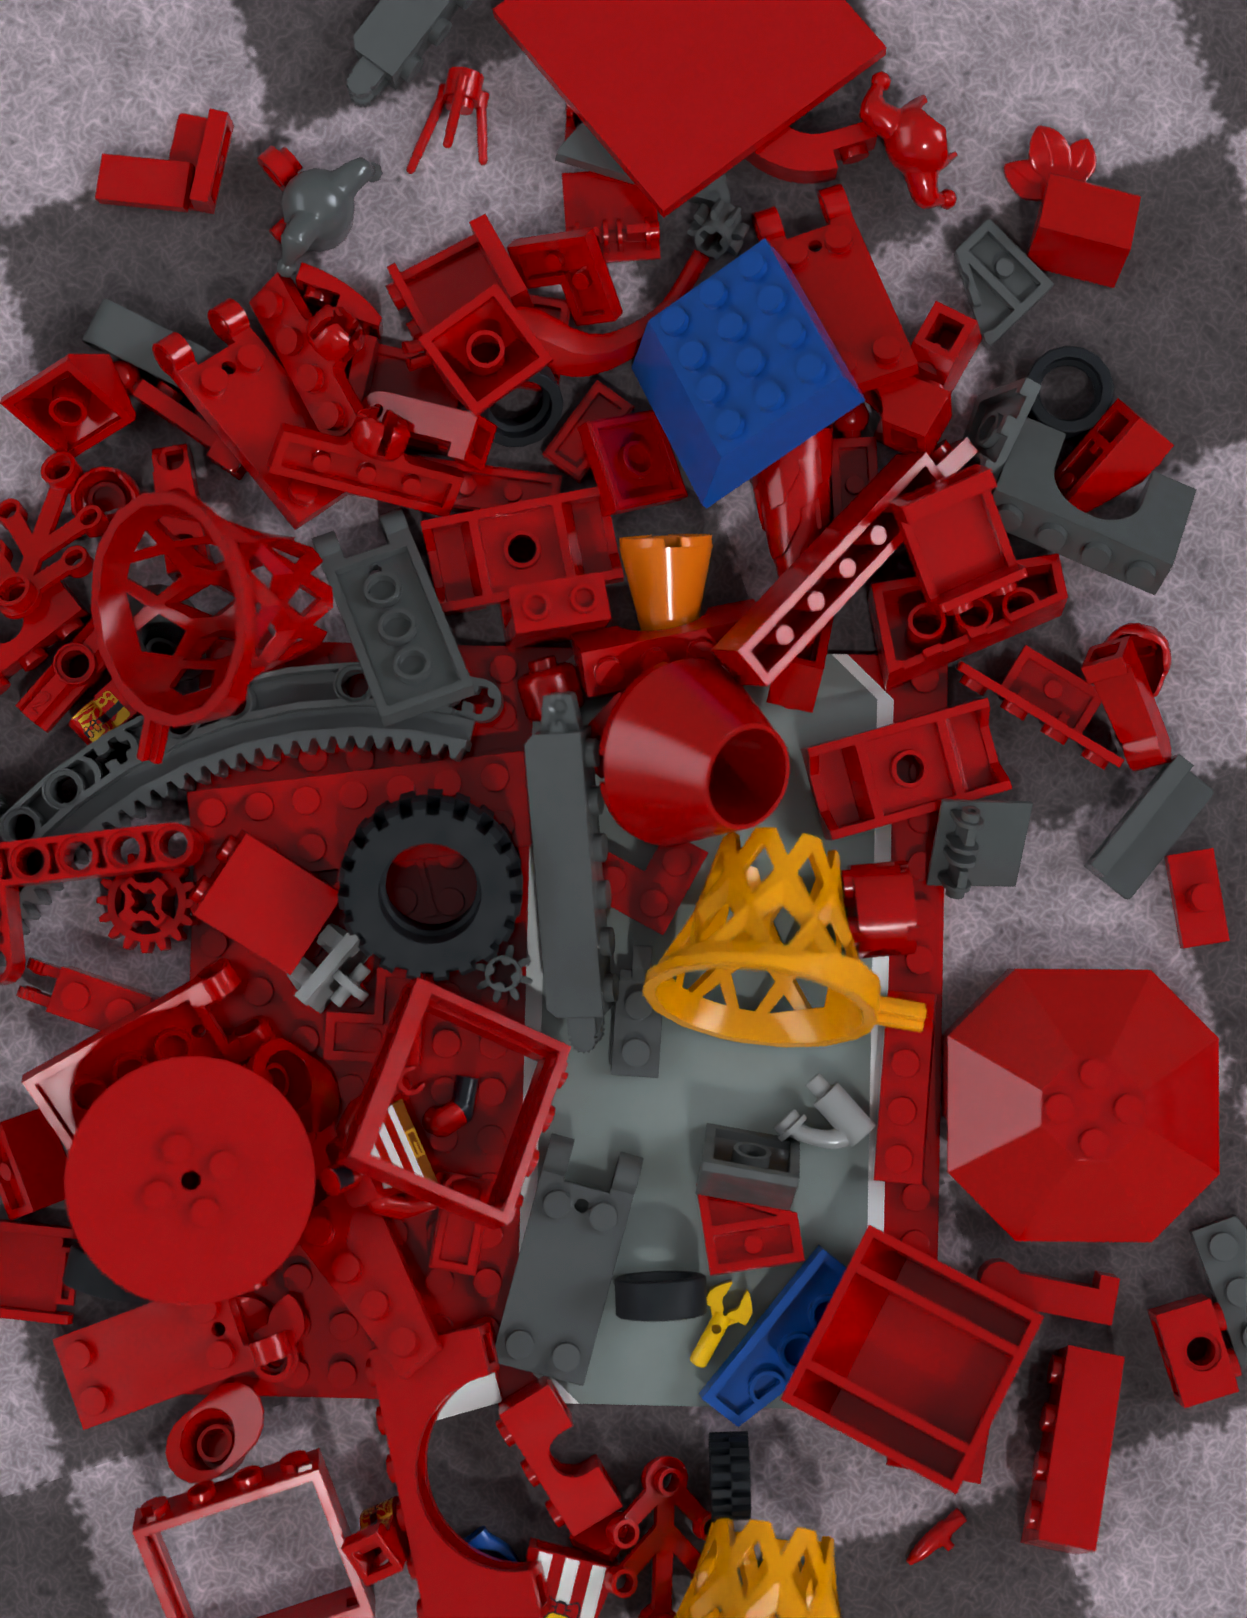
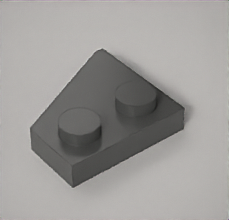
M990 218L963 242L954 253L974 319L978 321L983 338L982 343L988 350L1054 286V283Z

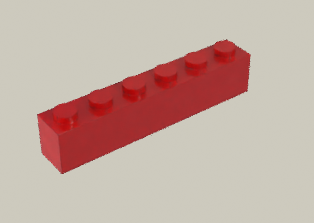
M926 452L896 454L711 649L739 684L768 687L903 543L904 540L889 501L945 478Z

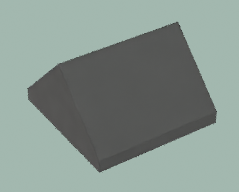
M707 1123L695 1194L790 1211L800 1178V1142L789 1137L781 1142L777 1138L778 1135Z

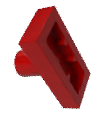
M1214 848L1164 856L1180 949L1230 941Z

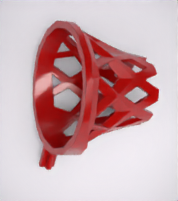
M184 492L142 493L115 513L98 544L93 563L91 613L99 653L118 691L134 710L144 716L136 757L142 762L151 761L154 764L162 763L170 727L201 724L231 716L246 699L248 684L258 675L290 660L302 657V654L319 647L328 632L314 624L333 608L332 586L310 574L323 562L313 547L295 542V537L265 533L227 521L216 514L212 508L200 499ZM165 516L199 522L205 536L179 540L158 519ZM145 531L157 543L156 545L135 551ZM215 545L222 552L224 561L215 564L193 546ZM274 549L297 557L299 560L294 563ZM163 554L167 555L182 575L159 595L128 577L131 563ZM264 566L272 574L269 588L252 570ZM210 585L235 597L233 601L215 615L181 603ZM299 588L315 598L301 613L288 604ZM127 594L145 605L135 616H132ZM259 603L261 608L256 616V604ZM158 614L186 630L173 656L141 650L137 632ZM271 623L276 631L274 636L268 630ZM220 636L236 639L231 655L224 658H201ZM299 638L302 639L301 641L294 644ZM187 669L214 670L211 687L187 695H182L174 690Z

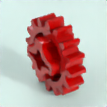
M134 853L128 854V864L133 863L139 855ZM186 867L157 871L164 875L161 878L157 877L152 883H148L144 878H141L138 875L140 873L119 875L114 880L102 879L100 883L109 889L108 896L97 897L96 903L107 905L108 912L102 914L99 917V921L113 923L114 927L110 930L108 936L111 939L126 936L123 948L127 950H134L140 942L141 952L149 954L153 953L155 943L161 951L171 950V937L177 941H185L187 935L182 929L184 925L197 926L199 922L190 915V907L194 902L189 899V895L197 883L185 881L191 869ZM124 892V893H125V902H124V909L122 910V908H121V897H122V893ZM144 893L156 895L152 900V904L155 907L154 911L143 910L147 903L143 897ZM177 894V895H178V908H177V912L175 913V912H174V896ZM150 921L154 927H158L161 931L153 934H144L136 929Z

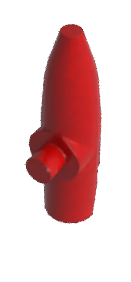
M956 1508L945 1519L936 1523L914 1546L906 1560L911 1566L922 1561L942 1546L947 1551H950L954 1547L950 1540L952 1534L967 1521L965 1515Z

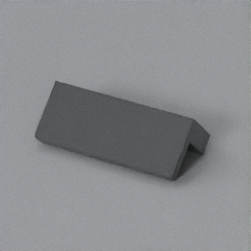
M1180 754L1172 756L1171 761L1163 765L1084 865L1086 869L1124 899H1131L1214 794L1212 788L1190 772L1194 765Z

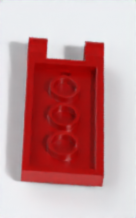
M841 184L817 191L818 202L827 226L789 239L785 236L783 224L775 206L752 213V222L759 242L766 238L789 265L861 393L919 374L916 357L854 220L846 192ZM821 247V249L817 252L811 251Z
M228 298L208 311V320L213 331L228 347L198 365L195 361L194 353L185 338L177 332H172L153 344V355L160 368L173 379L290 525L297 530L350 493L268 472L267 461L281 422L318 432L319 430L286 370L250 327V322L244 309L237 301ZM230 366L234 373L227 374L222 367Z
M223 958L210 963L192 980L22 1075V1084L68 1152L74 1134L89 1108L105 1090L126 1074L155 1061L182 1056H205L239 1064L253 1057L260 1045L267 1040L277 1038L271 1026L262 1015L254 1016L244 1021L227 1037L207 1007V1004L231 993L241 982L240 977L228 959ZM200 1024L205 1027V1031L195 1034L192 1032V1028L195 1025Z
M267 1278L240 1295L269 1285ZM235 1297L196 1306H177L154 1301L52 1339L83 1430L293 1354L285 1330L250 1343ZM217 1322H221L225 1326V1333L223 1335L218 1334L215 1326Z

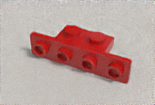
M1023 646L1001 684L962 661H959L955 669L963 673L959 681L960 683L981 696H984L989 689L1003 697L1004 700L1000 707L1023 721L1028 713L1044 722L1040 729L1042 733L1062 745H1065L1068 738L1082 745L1085 748L1080 756L1103 770L1106 769L1109 762L1118 768L1124 762V759L1082 734L1101 704L1095 686L1088 684L1085 680L1029 646Z

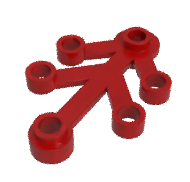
M56 452L50 455L42 464L41 476L50 488L33 533L27 524L28 512L18 500L10 498L0 503V523L6 530H9L24 556L19 570L16 572L11 565L13 552L0 539V612L7 618L21 619L30 615L39 606L42 593L68 575L73 578L87 576L93 569L94 559L80 545L69 547L64 551L60 560L40 571L43 561L85 534L91 538L98 537L109 526V519L97 505H88L83 507L75 518L55 530L67 496L71 493L77 479L83 474L81 465L68 452ZM16 511L13 516L8 518L11 512ZM96 518V520L93 523L88 525V523L92 519ZM82 558L78 564L73 565L76 560Z
M662 1455L646 1464L641 1475L643 1491L623 1514L614 1517L606 1528V1536L610 1543L622 1549L631 1548L639 1538L638 1525L654 1509V1525L619 1565H615L607 1571L604 1580L605 1587L610 1593L620 1598L630 1597L638 1586L637 1575L653 1557L651 1604L641 1610L638 1618H674L676 1612L672 1610L673 1554L691 1573V1580L701 1557L697 1549L674 1525L675 1506L692 1522L694 1535L706 1541L708 1534L704 1533L705 1523L712 1519L711 1511L705 1510L687 1490L688 1473L685 1465L675 1457ZM668 1473H671L670 1483L664 1489L663 1479ZM626 1524L628 1527L627 1535L622 1540H619L618 1531ZM625 1574L626 1583L622 1588L617 1589L616 1582L618 1577Z

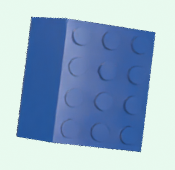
M766 238L648 320L632 365V370L701 504L706 509L865 401L863 394L791 268Z

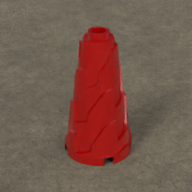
M832 423L750 479L762 529L766 532L770 555L775 563L778 579L828 527L830 522V477L833 461Z

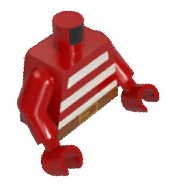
M404 1066L371 1155L438 1183L403 1100L400 1099L395 1102L393 1100L399 1094H418L425 1086V1082H420L411 1089H406L403 1086L402 1078L407 1072L414 1070L416 1067ZM361 1095L350 1101L336 1127L337 1137L326 1145V1153L331 1166L321 1171L320 1181L323 1189L331 1196L344 1193L348 1204L353 1208L367 1205L374 1214L398 1220L437 1209V1206L336 1163ZM460 1174L453 1175L445 1180L442 1185L449 1188L452 1182L462 1181L466 1177Z

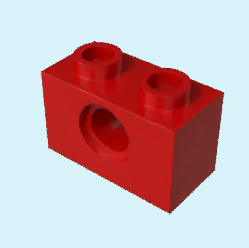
M1200 1293L1147 1310L1177 1403L1184 1408H1188L1240 1392L1236 1377L1241 1376L1242 1372L1234 1350L1232 1348L1226 1349L1221 1331L1227 1330V1324L1218 1302L1212 1303L1209 1297ZM1205 1337L1207 1341L1205 1355L1198 1360H1189L1187 1356L1188 1344L1194 1338Z

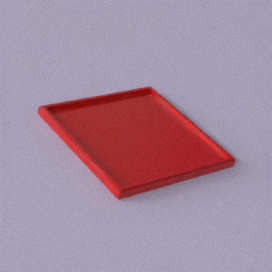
M504 0L493 8L494 18L663 218L884 57L887 48L846 0Z

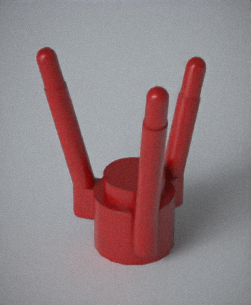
M458 66L451 67L448 70L446 84H439L436 101L407 165L406 171L409 174L415 172L444 106L450 111L443 146L451 148L460 115H471L473 109H476L478 161L480 165L487 163V105L489 94L482 91L484 76L480 72Z

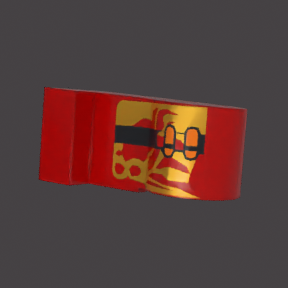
M112 679L94 696L93 700L83 706L72 717L68 725L88 746L105 733L142 714L130 706L120 694Z
M394 1496L363 1510L359 1519L360 1531L345 1537L342 1544V1552L366 1587L404 1569L410 1546L407 1532L400 1529L397 1521L396 1505L400 1502L399 1496ZM386 1559L389 1560L387 1563L381 1565Z

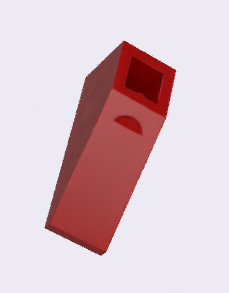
M935 301L911 344L912 351L918 362L919 374L912 377L922 381L926 379L933 380L952 393L983 339L978 321ZM880 419L873 437L876 436V441L884 444L882 419Z

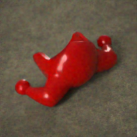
M883 71L874 73L870 83L871 87L865 94L860 106V119L884 140L888 159L904 175L911 198L918 207L930 209L940 206L947 210L952 208L957 201L955 192L950 189H944L939 192L937 187L940 171L946 168L958 156L956 151L948 153L946 128L921 109L928 102L923 94L909 101L901 108L885 102L883 92L889 89L891 78Z

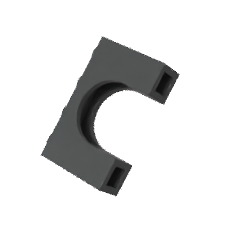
M1027 417L996 481L997 487L991 491L1005 531L1152 595H1156L1173 567L1197 489L1153 471L1137 498L1131 516L1124 519L1107 520L1088 515L1073 506L1062 495L1055 481L1054 468L1066 433Z

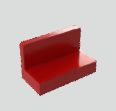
M209 109L208 118L181 113L178 116L168 160L191 162L195 167L189 197V209L209 214H214L234 129V124L228 112Z
M39 1108L0 1122V1196L10 1221L65 1200L64 1181L67 1157L58 1135Z

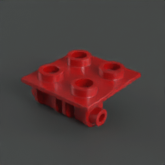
M591 171L562 173L566 231L593 227L605 263L661 259L657 209L636 185Z

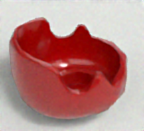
M108 466L94 467L77 479L70 493L71 511L74 517H76L78 512L88 505H97L103 512L114 509L120 510L141 495V491L137 482L128 473L119 468ZM116 512L111 514L104 513L109 519V524ZM96 518L92 519L88 523V525L93 523L96 520Z

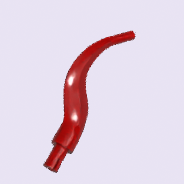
M694 250L671 290L657 307L632 324L608 333H586L568 326L542 310L525 306L514 308L553 358V362L548 365L553 374L569 377L591 376L611 370L635 357L648 320L691 291L710 259L700 251ZM418 339L402 342L403 354L408 353L410 355L424 351ZM426 353L405 358L406 365L411 372L418 368L432 365Z

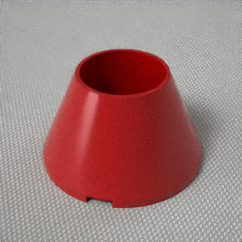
M686 657V659L671 663L661 662L638 676L626 688L613 707L603 730L599 748V755L604 756V781L599 782L609 813L627 833L639 840L654 845L674 846L752 828L763 822L774 812L783 798L789 780V754L781 736L745 688L738 683L726 668L712 661L697 657Z

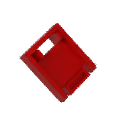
M0 1219V1318L62 1325L73 1324L74 1313L57 1311V1304L74 1306L76 1302L77 1291L66 1286L62 1281L71 1248L69 1245H64L65 1238L77 1239L73 1227Z

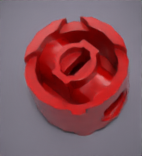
M907 860L848 865L847 870H841L844 907L848 911L847 921L859 959L910 955L916 952L917 938L908 939V928H917V915L911 871L905 872L909 865Z

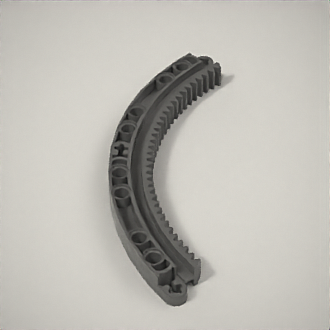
M359 662L297 666L265 672L258 675L248 684L247 704L242 713L236 716L194 724L188 732L181 735L176 733L174 727H170L163 761L160 764H154L151 761L142 762L136 758L144 721L143 715L105 733L49 772L0 818V842L22 840L19 836L18 828L21 821L28 816L33 819L36 827L35 833L30 839L115 829L114 826L117 828L132 827L130 816L145 819L147 817L145 806L157 810L161 809V796L169 800H177V787L187 792L195 791L194 779L196 782L208 785L211 783V772L216 776L225 778L228 777V765L231 769L242 772L245 771L246 760L252 765L262 766L264 755L267 759L274 762L281 760L282 751L291 758H298L300 747L303 752L309 755H316L318 746L325 752L334 753L338 743L340 749L352 752L355 743H357L358 748L370 752L375 742L377 749L389 752L394 743L397 751L407 753L412 744L413 751L417 754L425 756L429 747H431L432 754L442 759L449 749L450 758L461 762L467 752L471 751L472 743L470 741L475 722L488 723L494 721L500 716L504 708V698L502 692L494 683L486 679L470 676L475 696L479 695L482 689H488V697L494 700L492 708L485 707L482 714H476V706L470 702L463 701L461 711L455 710L460 704L461 700L384 727L369 688L363 696L358 698H352L348 694L347 686L349 680L357 674H363ZM121 743L131 746L126 752L128 758L126 762L113 759L121 753V748L119 747ZM102 757L110 761L105 764L102 761L96 760V758ZM72 778L77 784L78 791L72 801L65 803L60 796V788L66 780ZM86 843L80 845L74 853L76 864L87 865L90 862L86 850L91 851ZM39 849L30 853L27 859L28 870L35 875L44 866V856ZM62 882L19 887L23 935L30 933V929L24 920H39L41 917L35 905H50L52 900L47 890L62 891L64 889ZM0 951V966H6V958Z

